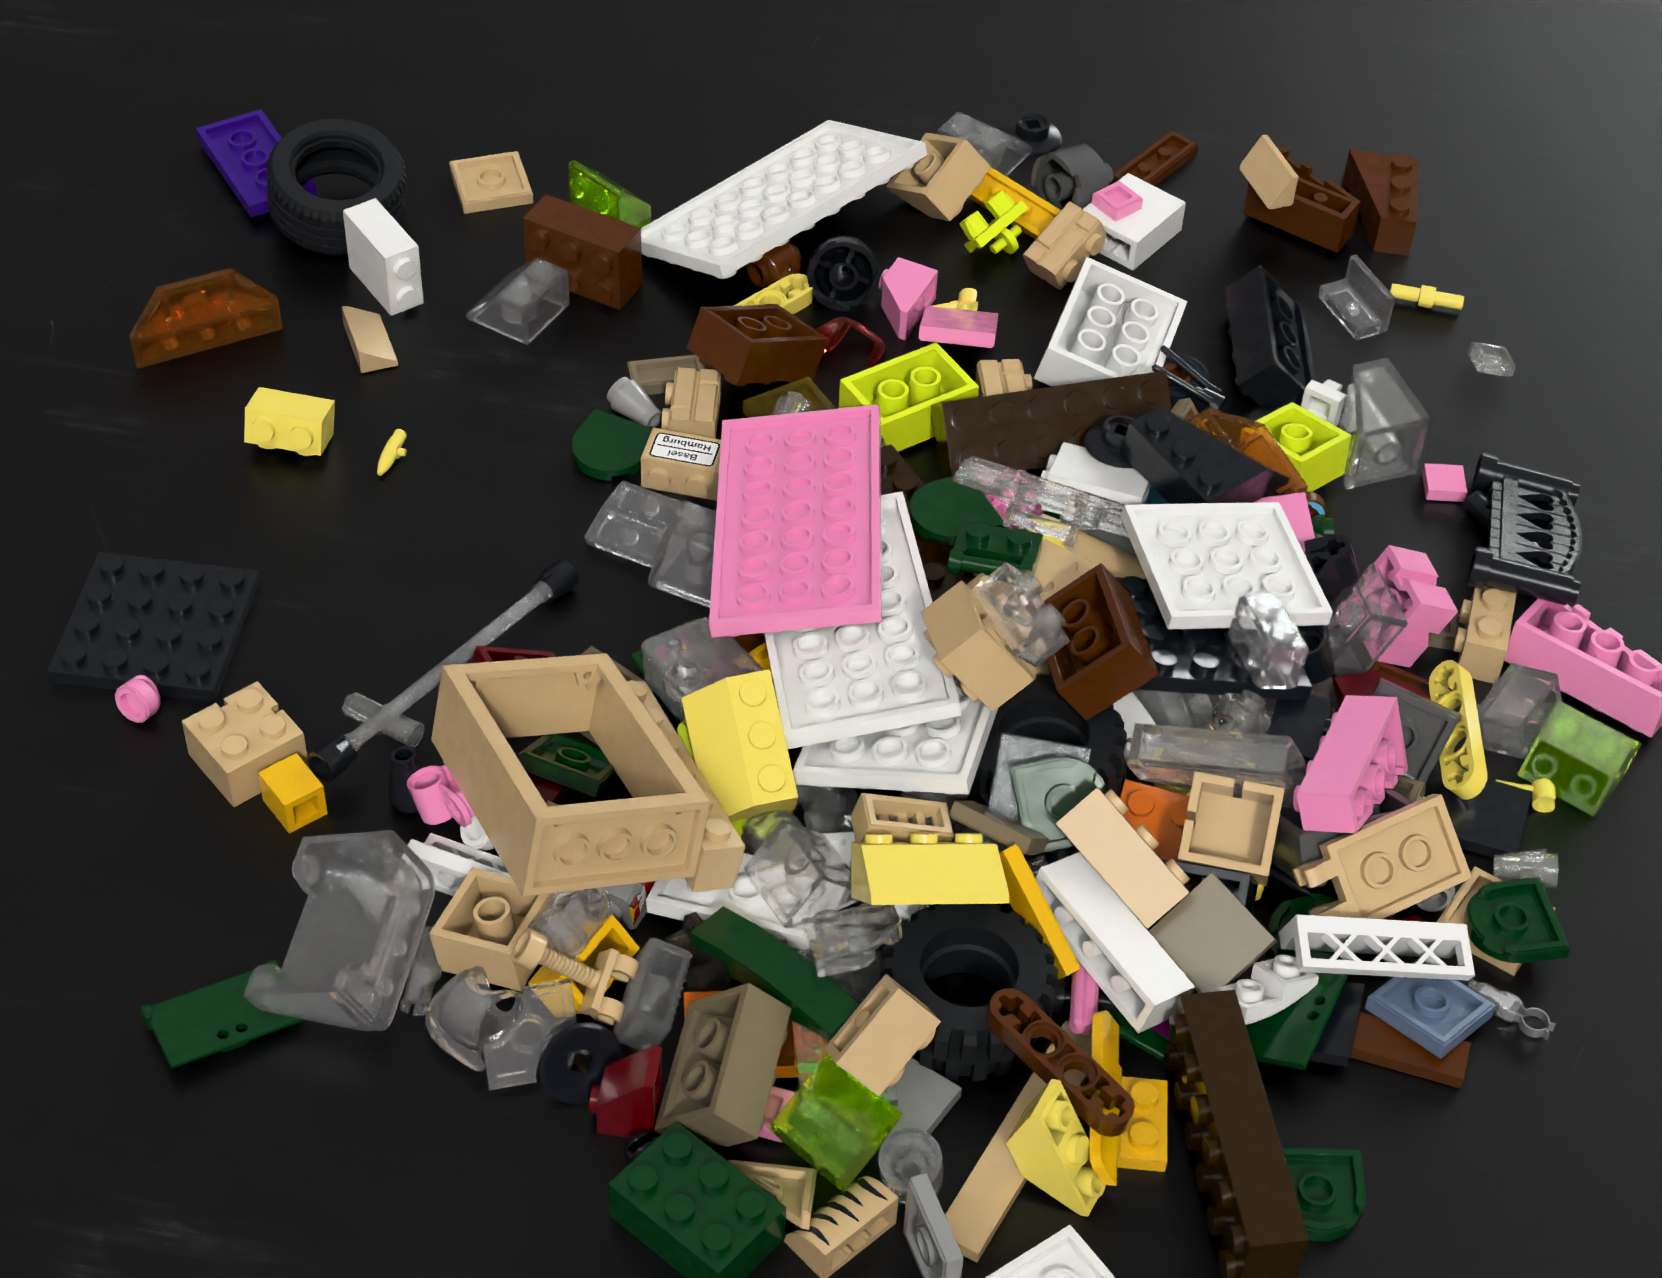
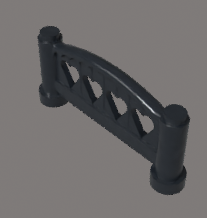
M1482 452L1476 465L1472 489L1481 490L1485 493H1488L1491 489L1488 549L1480 546L1475 547L1466 576V586L1483 590L1485 585L1561 605H1566L1567 603L1574 605L1581 586V581L1574 579L1573 576L1582 551V529L1574 508L1579 495L1580 484L1573 483V479L1498 461L1497 455ZM1528 501L1548 503V511L1542 510ZM1528 520H1545L1549 522L1548 530L1542 529ZM1541 538L1547 540V549L1540 548L1527 539ZM1526 559H1545L1548 561L1547 569L1538 567Z

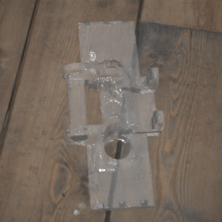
M975 456L964 459L954 474L953 482L994 495L1008 506L1002 526L1011 528L1012 525L1042 533L1065 541V546L1074 548L1080 530L1100 529L1129 538L1121 519L1122 511L1126 504ZM1037 504L1058 510L1061 513L1060 522L1032 514Z

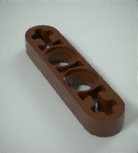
M1007 988L997 991L991 997L986 1016L990 1029L1046 1084L1051 1079L1060 1080L1075 1112L1100 1135L1108 1137L1119 1136L1125 1133L1130 1126L1135 1108L1134 1101L1129 1093L1026 994L1020 990ZM1001 1009L1006 1012L1016 1010L1018 1012L1017 1018L1011 1013L1003 1016ZM1021 1027L1024 1029L1022 1034L1019 1033ZM1036 1037L1047 1038L1055 1045V1050L1044 1054L1037 1052L1030 1045V1041ZM1074 1069L1082 1071L1089 1078V1083L1078 1087L1071 1085L1066 1081L1063 1074L1068 1070ZM1097 1089L1100 1090L1099 1097L1095 1094ZM1104 1107L1107 1110H1111L1116 1107L1120 1112L1119 1115L1113 1112L1105 1115L1102 1113V1109Z

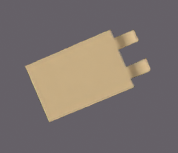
M1431 794L1362 825L1356 834L1345 833L1319 845L1323 856L1322 859L1307 862L1292 869L1298 886L1301 887L1307 884L1308 888H1313L1331 879L1339 900L1312 908L1308 911L1309 915L1384 919L1472 878L1442 794Z

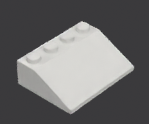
M1086 257L1033 379L1053 387L1154 372L1152 370L1154 364L1163 367L1167 356L1161 352L1160 347L1165 345L1170 349L1188 301Z

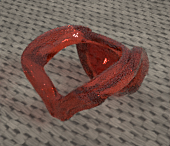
M848 317L835 318L816 329V331L828 338L823 353L832 351L850 327L875 342L867 366H874L886 351V344L878 335Z

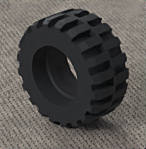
M1037 675L1033 682L998 708L968 795V800H973L1022 824L1010 766L1021 763L1011 757L1020 751L1033 747H1054L1065 750L1076 756V758L1090 764L1102 777L1107 790L1112 789L1120 798L1126 779L1127 732L1124 730V721L1120 713L1114 710V705L1112 704L1109 708L1086 721L1058 693L1053 679H1049V675Z
M934 904L933 910L928 911L925 907L911 914L910 922L905 920L893 930V937L886 941L882 951L878 982L885 974L889 975L924 1003L941 1021L936 1027L932 1041L924 1049L917 1050L912 1058L919 1061L920 1065L933 1071L945 1073L946 1079L958 1081L959 1076H970L971 1081H982L987 1079V1074L995 1073L996 1077H1000L1012 1072L1013 1063L1018 1067L1025 1064L988 1026L986 1016L989 1005L965 1007L952 1004L937 996L927 986L936 978L951 973L976 974L992 981L1001 989L1012 988L1020 990L1052 1019L1058 984V969L1054 966L1055 957L1050 946L1046 943L1042 944L1043 936L1033 925L1029 927L1024 925L1025 919L1013 911L1009 914L1001 911V906L997 904H987V906L976 904ZM1001 1009L1003 1016L1011 1013L1017 1018L1018 1012L1016 1010L1006 1012ZM1022 1027L1020 1028V1034L1024 1031ZM1033 1038L1030 1041V1045L1034 1050H1038L1042 1047L1046 1038Z

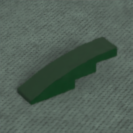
M724 906L690 932L695 947L726 962L730 977L743 984L750 983L792 1008L789 1016L791 1021L828 1040L835 1036L860 1005L829 976L790 946L755 923Z

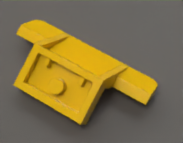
M1107 1010L1095 1012L1092 1017L1091 1058L1129 1093L1135 1106L1129 1128L1119 1136L1108 1137L1100 1135L1090 1127L1089 1158L1092 1169L1102 1185L1117 1186V1168L1165 1172L1168 1080L1122 1076V1068L1119 1065V1024ZM1097 1089L1096 1092H1095V1094H1096L1098 1097H1099V1094H1100V1090H1099V1089ZM1104 1107L1102 1109V1113L1105 1115L1112 1112L1119 1115L1120 1112L1116 1107L1111 1110H1107Z

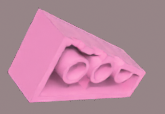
M1537 599L1515 622L1504 661L1517 667L1520 671L1546 682L1556 690L1584 702L1594 710L1603 712L1624 723L1632 730L1652 738L1662 726V664L1641 649L1632 651L1627 648L1622 640L1623 636L1611 627L1603 630L1589 620L1591 613L1581 605L1577 604L1572 608L1568 604L1561 605Z
M1346 695L1338 712L1333 713L1331 726L1326 736L1320 738L1318 751L1314 759L1308 762L1306 775L1301 785H1297L1294 790L1293 805L1295 811L1300 812L1304 831L1356 834L1372 815L1373 804H1381L1385 799V788L1393 789L1398 783L1397 775H1405L1408 771L1397 697Z

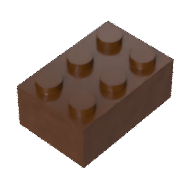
M547 194L523 217L526 276L621 310L642 286L641 228Z
M778 304L700 307L687 349L700 357L699 361L703 365L717 369L725 375L724 379L727 382L736 386H746L747 383L770 385L776 381L796 383L797 380L814 379L828 338Z
M1102 563L1031 609L1057 691L1086 721L1159 675L1129 592Z

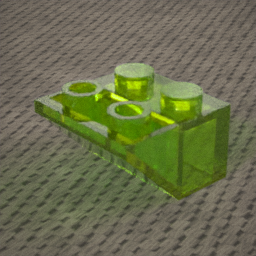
M576 160L569 162L570 201L572 204L639 228L651 223L650 204L604 174Z
M1557 700L1521 765L1517 776L1530 783L1541 778L1549 779L1555 786L1556 797L1595 817L1622 780L1642 743L1577 708Z
M827 1053L766 1128L841 1191L847 1188L880 1148L903 1114L882 1096L878 1097L838 1066Z

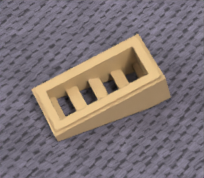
M861 793L851 815L856 842H865V834L874 833L893 834V842H910V834L912 833L938 834V842H951L954 838L946 802ZM931 817L932 826L926 825L925 818ZM908 819H912L913 824L909 823Z

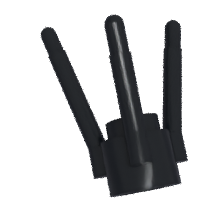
M1162 345L1160 347L1161 352L1200 386L1195 388L1166 370L1167 380L1191 395L1190 399L1202 420L1204 421L1205 419L1213 423L1227 399L1226 396L1221 394L1222 389L1208 382L1167 346ZM1157 364L1152 366L1154 372L1165 371L1164 368Z

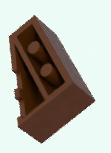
M1281 145L1278 150L1299 176L1293 204L1291 206L1268 209L1249 183L1243 214L1284 230L1293 236H1298L1315 243L1324 249L1338 253L1354 233L1361 201L1329 178L1322 181L1312 173V166L1306 162L1300 165L1288 156L1289 150Z
M1349 149L1342 183L1345 189L1350 190L1351 195L1361 201L1359 206V212L1362 217L1361 225L1372 250L1409 256L1417 224L1419 158L1409 157L1404 154L1392 155Z

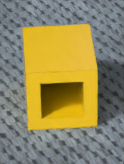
M297 753L281 761L274 762L269 767L258 772L263 801L289 834L328 814L324 786Z

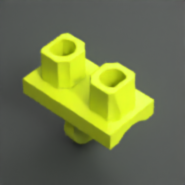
M1001 190L984 203L995 217L989 224L978 210L959 223L969 239L964 246L970 253L977 248H982L993 238L996 241L989 248L994 254H997L1002 249L1009 254H1013L1019 249L1016 237L1022 233L1021 228L1016 224L1010 229L1006 227L1023 214L1028 207L1022 200L1014 203Z

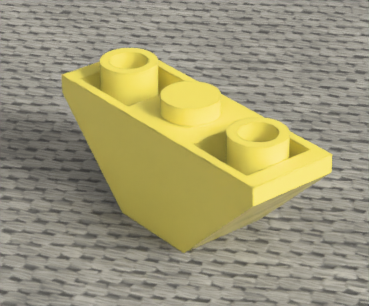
M1051 1079L1026 1107L1009 1136L1006 1145L1022 1177L1078 1215L1088 1217L1097 1199L1104 1193L1106 1185H1102L1092 1169L1089 1158V1139L1061 1081Z

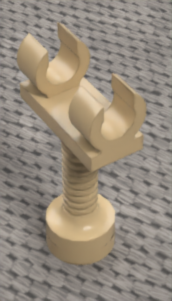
M526 928L520 934L512 951V963L527 970H532L539 964L587 986L579 1012L584 1015H590L593 1019L607 1025H613L614 1021L621 1022L625 1005L618 1000L605 997L604 994L610 977L627 983L629 978L635 980L640 965L636 959L620 954L619 951L610 948L598 953L594 968H589L585 964H581L568 956L546 946L547 937L544 934L531 928Z

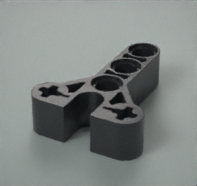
M1332 534L1304 541L1307 560L1330 606L1344 588L1351 586L1357 581L1360 573L1351 541L1348 537L1341 534ZM1327 625L1285 626L1289 648L1298 655L1310 683L1317 684L1330 678L1334 672L1335 664ZM1291 642H1292V644H1293V646H1294V648H1295L1296 651H1294V650L1291 648V646H1290V645H1291Z

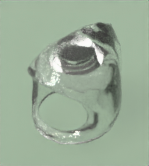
M475 966L463 970L451 978L434 995L427 1009L425 1025L431 1039L442 1050L467 1067L482 1072L486 1065L481 1059V1055L493 1051L508 1038L522 1017L525 1000L523 994L514 990H490L485 970L482 967ZM514 997L515 1002L510 1011L504 1012L496 1007V1003L500 1000Z

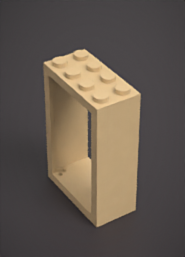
M607 653L442 665L431 740L523 897L694 877L710 800ZM589 731L633 798L547 806L506 738Z

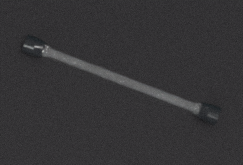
M564 559L554 561L533 582V587L528 594L486 625L475 636H472L471 639L457 648V650L453 651L442 662H439L438 665L424 674V676L420 677L409 688H406L405 691L401 692L390 703H387L386 706L382 707L371 718H368L367 721L363 722L351 733L337 734L330 741L322 743L308 755L307 760L314 774L325 782L334 780L347 769L351 761L358 757L357 752L361 749V745H364L376 733H379L380 730L384 729L395 718L399 717V715L440 684L442 665L465 664L472 659L476 645L487 646L491 644V642L511 628L512 625H515L516 622L540 605V603H552L558 597L567 594L579 583L576 569Z

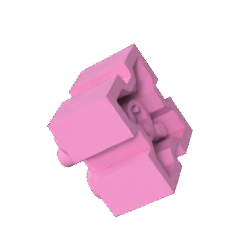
M1388 545L1370 567L1374 574L1369 581L1360 579L1342 602L1354 625L1366 628L1360 637L1372 660L1410 668L1429 646L1428 634L1430 632L1439 634L1458 613V610L1446 588L1436 586V579L1439 576L1426 553Z

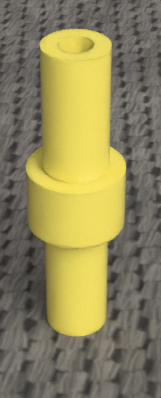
M1392 283L1389 295L1390 298L1418 302L1417 306L1430 309L1434 305L1462 310L1464 296L1436 291V287L1421 285V288Z

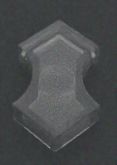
M570 979L523 986L521 1005L513 1021L500 1033L481 1040L489 1091L537 1082L538 1062L548 1042L562 1029L577 1024Z

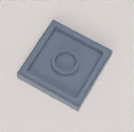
M1408 977L1391 978L1368 996L1365 1005L1366 1010L1440 1059L1492 1017L1496 1007L1495 1004L1457 980Z

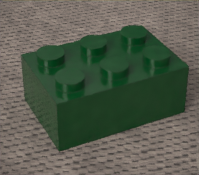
M677 1121L608 1184L609 1215L685 1278H745L785 1239L787 1207Z

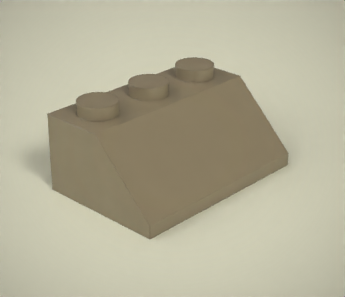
M750 983L690 1002L654 1131L662 1135L677 1121L704 1143L729 1147L758 1139L759 1132L765 1123L764 1113L770 1090L776 1080V1067L781 1047L787 1038V1024L792 1008Z

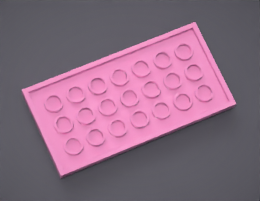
M879 404L722 420L709 614L711 638L882 622L881 416Z

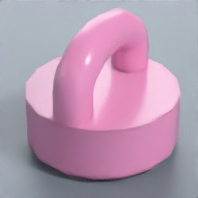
M137 675L117 688L115 693V701L120 712L127 719L136 723H143L157 713L161 705L158 688L145 675Z

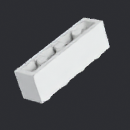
M1075 853L1041 867L1035 879L1076 959L1136 1032L1141 1033L1168 1020L1170 1015H1175L1179 996L1191 994L1195 986L1082 853Z

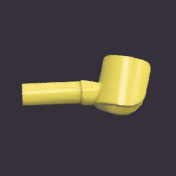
M965 288L960 291L958 300L932 306L977 311V291L973 288Z
M1496 779L1497 782L1532 791L1531 799L1534 810L1547 813L1555 809L1554 799H1556L1554 784L1549 779H1537L1531 785Z

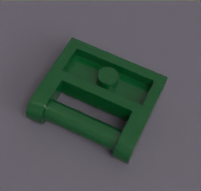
M962 521L954 547L950 551L947 572L961 575L962 571L976 574L984 573L988 576L1018 580V585L1031 586L1042 550L1043 534L1029 532L1025 529L991 526L982 522Z

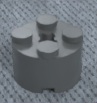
M1081 143L1049 152L1039 157L1032 169V188L1038 187L1040 197L1060 210L1069 201L1083 209L1092 202L1093 193L1109 186V183L1113 180V171L1108 163H1103L1101 157L1094 149L1086 143Z

